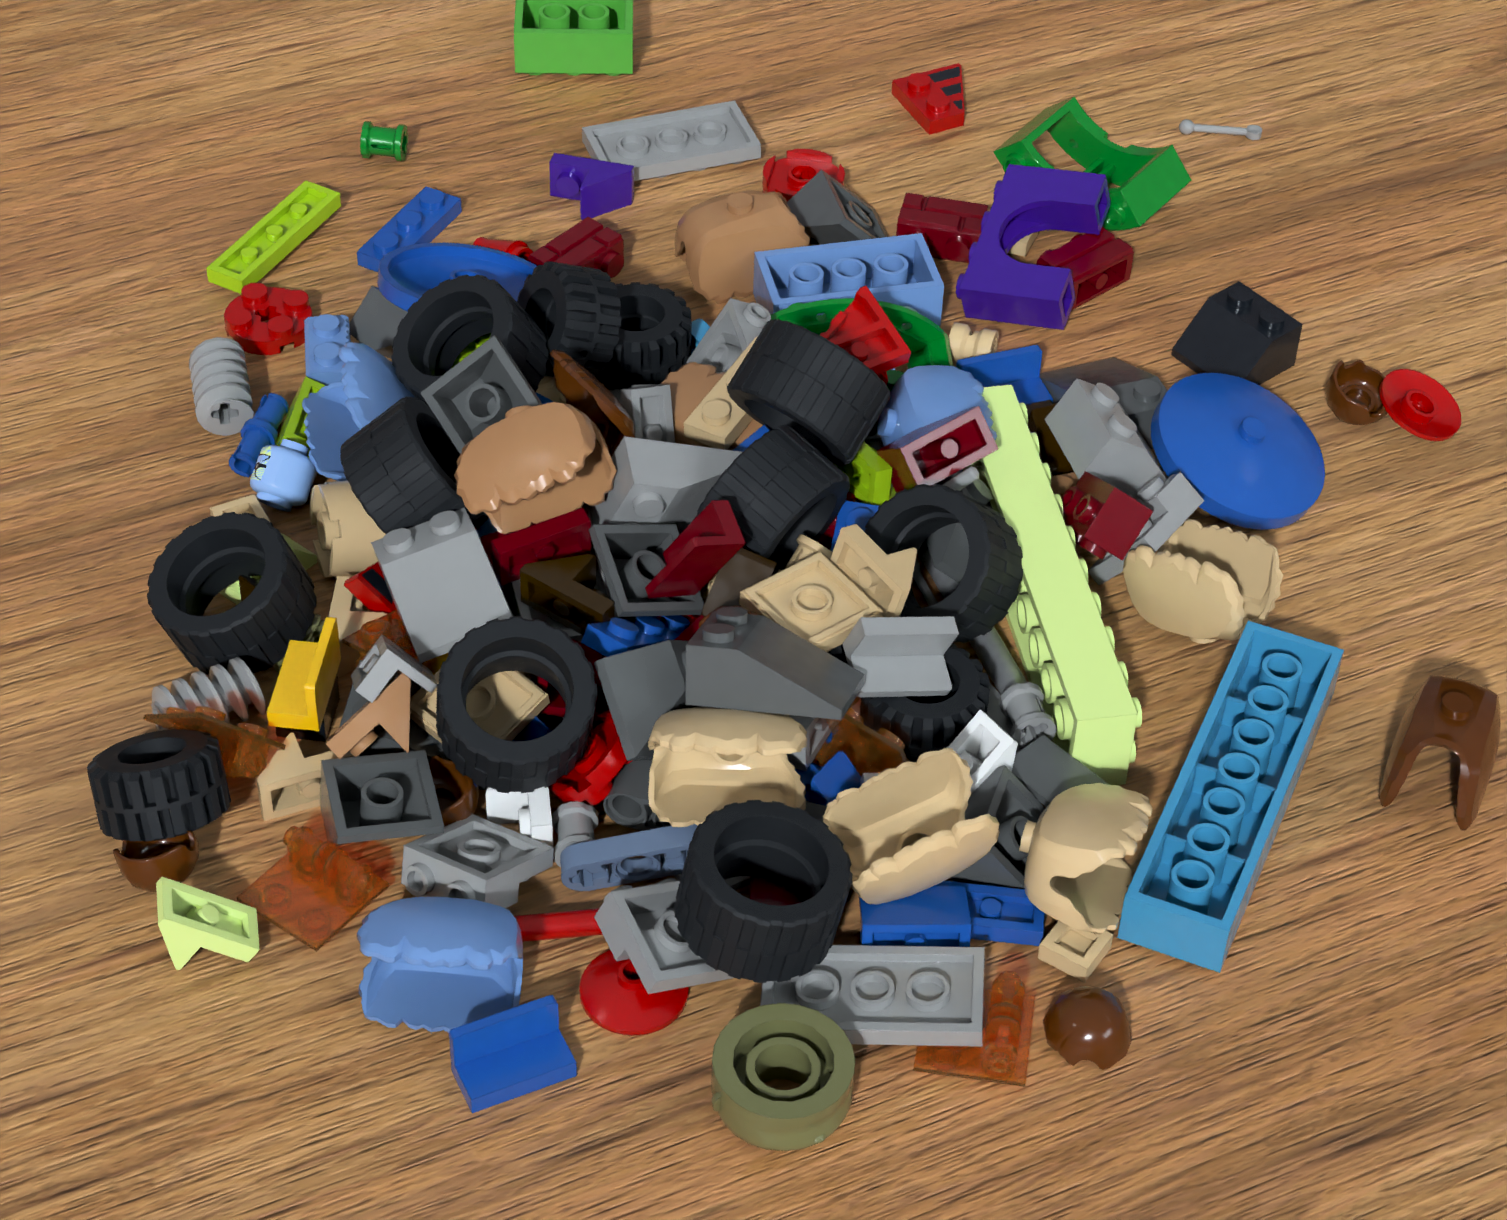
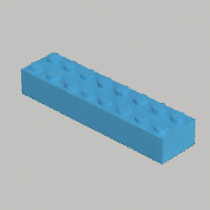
M1249 620L1247 621L1125 894L1117 938L1219 973L1221 972L1334 694L1344 653L1343 649Z

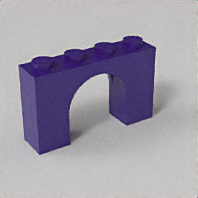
M1008 164L1002 181L998 180L995 185L992 207L990 211H985L983 215L978 242H973L970 247L969 264L965 274L961 273L958 277L956 296L962 301L966 318L1064 330L1076 299L1071 269L1023 263L1014 260L1007 254L1020 239L1039 231L1062 230L1099 235L1111 205L1106 174Z

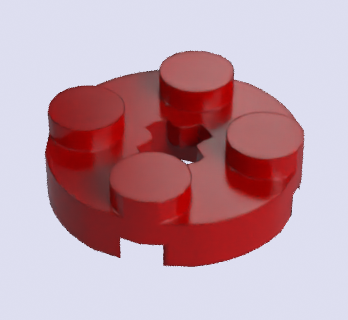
M793 149L787 151L786 158L776 161L775 155L765 163L762 187L767 192H780L788 202L821 169L843 186L845 171L841 164L839 169L832 164V156L827 153L813 149Z
M262 283L245 285L241 290L242 295L233 299L225 310L224 321L227 336L230 335L234 341H237L243 347L244 352L256 355L281 353L280 346L288 345L294 342V348L305 343L304 320L308 317H313L309 297L306 292L279 287H266Z
M610 710L597 715L604 722L592 730L587 749L583 757L579 758L575 763V768L567 776L563 775L555 784L548 787L564 803L582 802L584 800L590 805L600 803L612 789L613 783L611 780L625 764L632 762L626 760Z

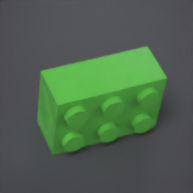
M516 0L514 20L515 73H527L530 75L566 73L572 76L581 74H606L609 76L633 74V0Z

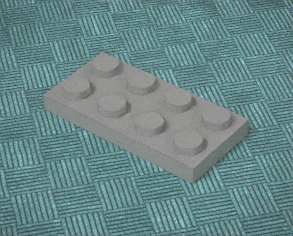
M735 100L582 127V142L591 159L634 166V181L663 178L671 174L701 171L709 167L740 164L744 161L761 158V143Z
M832 945L828 949L824 960L812 967V970L805 975H798L791 978V980L783 982L767 981L762 983L760 1006L786 1003L817 1010L831 1018L844 1030L851 1044L983 1047L985 947Z

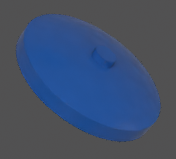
M422 243L404 246L386 254L379 264L377 285L387 300L405 311L414 302L416 303L430 288L433 289L447 279H455L462 275L486 276L489 280L493 279L518 301L517 298L520 289L524 287V281L529 274L532 275L534 268L537 266L518 256L491 248L459 243Z
M1222 373L1194 374L1172 385L1154 410L1151 421V439L1161 467L1168 477L1181 472L1203 498L1204 502L1199 507L1209 514L1228 523L1245 528L1260 530L1277 529L1298 521L1318 499L1324 485L1325 466L1320 447L1314 435L1302 418L1287 403L1256 383Z

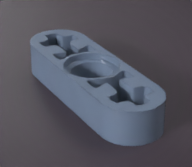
M693 824L688 827L666 826L570 845L560 854L561 881L564 886L571 890L592 891L682 874L689 844L692 841L697 825ZM634 856H644L641 858H629Z

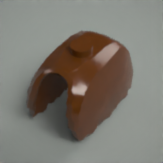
M553 349L549 354L554 358L553 371L556 378V388L566 399V404H570L582 411L595 423L605 439L610 456L612 457L624 436L635 438V424L618 399L589 371L565 352Z
M1430 675L1411 699L1395 735L1380 787L1381 805L1386 807L1393 802L1404 784L1416 757L1424 747H1444L1455 752L1460 758L1456 816L1457 825L1460 830H1467L1477 817L1497 756L1501 726L1498 695L1488 688L1467 680L1444 675Z

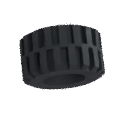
M551 261L544 262V265H538L534 268L532 275L529 274L524 281V287L520 289L517 303L540 326L547 339L548 360L546 361L547 369L544 376L555 378L553 371L554 358L549 354L553 349L565 352L594 377L595 375H600L605 370L606 363H609L613 357V350L617 346L619 339V327H621L620 298H617L615 283L611 282V278L606 272H601L599 269Z
M631 282V284L627 285L622 283L615 284L617 287V298H620L621 303L619 339L617 346L614 347L613 357L610 362L606 363L605 370L600 375H595V378L612 391L615 389H628L632 385L660 384L665 380L668 373L675 372L687 364L686 361L691 356L692 319L690 307H686V301L682 297L675 296L674 291L668 288L660 289L659 285L649 283L644 285L640 284V282Z
M950 645L944 654V659L952 689L945 696L862 697L859 728L862 729L861 736L865 744H871V751L876 756H887V763L896 767L908 761L917 762L919 756L925 752L940 751L948 748L979 710L987 714L990 681L988 674L982 672L983 665L978 659H969L970 653L963 648L953 649Z
M172 729L134 736L105 749L96 755L87 766L100 830L106 836L113 837V839L155 841L188 833V830H197L216 820L230 807L231 798L219 740L207 732Z

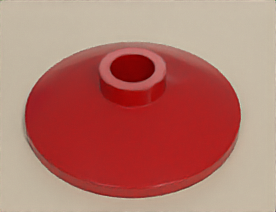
M1398 369L1387 374L1381 382L1379 393L1385 410L1399 426L1409 433L1425 440L1444 441L1454 436L1461 426L1459 406L1449 391L1435 379L1415 370Z
M608 950L597 956L586 967L580 980L579 991L582 1007L593 1022L608 1031L633 1036L654 1033L672 1024L681 1015L687 1004L689 987L648 994L631 960L616 961L611 950Z

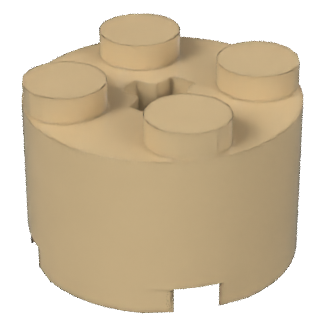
M348 480L314 485L311 493L310 516L311 525L317 524L319 539L313 540L322 575L335 578L337 576H354L376 563L378 560L371 542L382 539L386 534L381 531L364 510L362 504L353 493Z

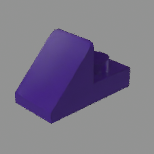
M559 153L553 154L549 162L550 196L580 201L581 220L587 217L594 218L633 203L634 166Z

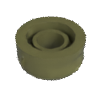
M777 1003L761 1005L747 1010L732 1019L725 1026L714 1044L711 1072L713 1110L718 1112L724 1125L735 1136L748 1144L766 1150H800L821 1143L832 1135L844 1121L852 1103L855 1068L852 1044L844 1030L831 1018L805 1006ZM781 1079L793 1081L801 1086L790 1090H776L766 1086L764 1082Z

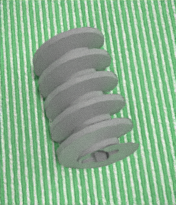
M216 337L205 340L196 346L189 359L197 421L205 430L222 436L239 433L245 422L254 416L244 349L237 341L229 338Z
M239 657L229 660L228 671L220 664L211 666L209 678L201 671L192 673L190 686L184 679L178 678L172 680L171 693L162 684L153 687L151 707L158 731L172 729L191 730V726L196 724L202 732L211 734L210 719L214 717L226 729L230 727L229 712L233 710L242 722L249 720L248 705L252 703L261 715H264L266 712V704L261 687L253 672Z

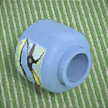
M282 439L280 446L266 445L261 449L250 478V486L257 493L256 498L259 502L286 512H291L292 506H302L307 502L317 475L315 465L307 457L309 448L297 442Z

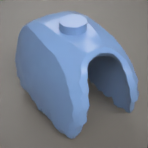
M347 342L344 347L339 349V358L345 363L340 370L343 374L341 382H334L324 386L317 393H310L308 398H304L302 401V407L307 413L304 421L307 428L304 433L308 438L306 442L311 448L308 453L309 459L315 465L316 471L319 474L336 481L347 480L340 460L342 444L401 398L406 396L414 397L398 380L395 374V367L389 359L371 347L357 342Z
M927 365L907 369L890 391V400L878 419L877 432L878 435H881L883 446L885 447L916 429L974 406L980 407L993 438L996 440L997 433L992 429L994 421L990 418L992 412L987 407L989 403L982 396L984 390L982 383L974 379L970 372L960 370L954 366Z
M413 897L395 900L382 905L362 919V926L357 932V940L360 943L361 953L372 957L371 962L363 969V979L359 984V995L362 997L361 1004L365 1018L377 1021L388 1028H396L404 1022L409 1028L414 1030L424 1028L429 1032L444 1030L449 1033L453 1028L519 1006L523 973V943L521 929L516 918L509 910L498 905L473 899Z

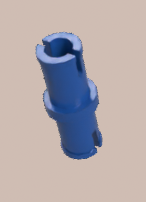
M269 393L268 396L266 394L263 395L252 419L247 420L240 431L242 439L229 459L230 468L238 475L250 477L261 449L266 445H275L278 439L277 429L289 411L288 402L280 395Z

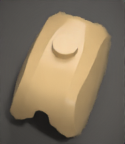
M1188 519L1158 549L1157 554L1154 553L1151 547L1140 545L1136 550L1128 552L1123 565L1127 590L1138 613L1147 622L1162 630L1188 636L1191 641L1201 644L1212 643L1218 639L1229 641L1240 639L1247 621L1258 624L1265 621L1269 612L1275 608L1276 599L1281 595L1280 584L1283 574L1279 569L1277 548L1268 544L1257 535H1252L1248 539L1243 532H1233L1229 526L1220 528L1217 525L1203 528L1200 522Z
M703 706L669 711L657 719L648 741L649 750L654 749L649 772V806L661 822H669L672 827H688L693 824L698 826L713 811H719L728 804L735 802L744 803L747 800L776 801L785 803L784 805L793 808L797 807L805 810V785L801 782L800 775L795 771V766L788 761L787 754L801 752V749L807 747V731L793 718L783 714Z
M952 748L925 752L919 756L917 762L908 761L900 764L897 768H886L878 776H873L862 783L859 788H850L839 792L836 799L827 804L825 814L823 815V822L829 826L828 829L833 834H836L844 844L843 848L849 854L851 860L850 872L853 874L851 888L866 903L878 905L912 896L937 885L980 860L997 842L1000 831L999 822L996 817L985 814L974 819L965 820V811L969 805L968 799L971 796L970 788L973 780L970 776V767L967 761L961 759Z
M1103 783L1083 784L1069 788L1055 796L1042 812L1037 823L1027 820L1019 851L1028 853L1024 872L1025 894L1029 901L1040 911L1078 931L1103 934L1105 931L1116 930L1119 923L1118 916L1122 914L1124 897L1133 879L1131 875L1133 871L1121 858H1124L1125 855H1134L1137 850V841L1142 840L1143 834L1147 832L1148 817H1151L1153 810L1149 803V798L1141 793L1123 789L1120 785H1107Z

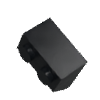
M1238 281L1207 299L1172 348L1171 355L1197 374H1228L1260 385L1295 365L1303 324Z

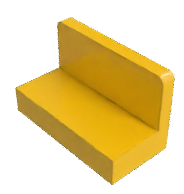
M325 618L318 642L289 641L267 709L268 726L311 731L320 730L341 661L337 618Z

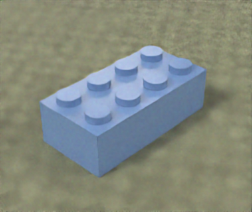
M922 233L754 252L753 294L756 303L765 307L770 314L786 309L794 303L855 298L856 292L861 287L867 285L877 301L911 307L919 314L941 326L944 283Z

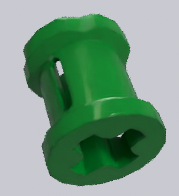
M369 121L363 123L360 138L362 158L369 159L371 155L395 157L396 161L403 162L405 160L408 146V129L406 125L399 124L397 128L374 126Z

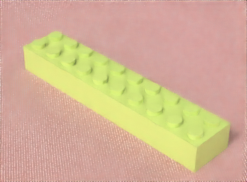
M1012 385L983 387L982 396L989 403L987 407L992 412L990 418L994 421L992 429L997 433L995 442L998 450L963 468V471L970 466L978 470L979 479L985 483L992 494V499L990 500L992 509L1000 513L1005 518V522L1013 528L1017 535L1018 545L1022 550V581H1020L1018 587L1019 593L1017 598L1008 609L1009 613L1006 615L1027 679L1042 689L1044 694L1043 708L1045 713L1049 714L1056 724L1057 731L1051 741L1108 784H1126L1129 763L1135 762L1136 759L1135 728H1139L1142 725L1140 701L1137 697H1131L1126 665L1123 661H1117L1114 653L1113 631L1110 626H1104L1101 619L1099 595L1097 592H1091L1088 585V568L1085 559H1078L1075 551L1076 539L1072 526L1065 525L1060 494H1054L1052 491L1048 463H1042L1039 457L1038 436L1036 432H1030L1028 428L1026 405L1024 402H1018Z

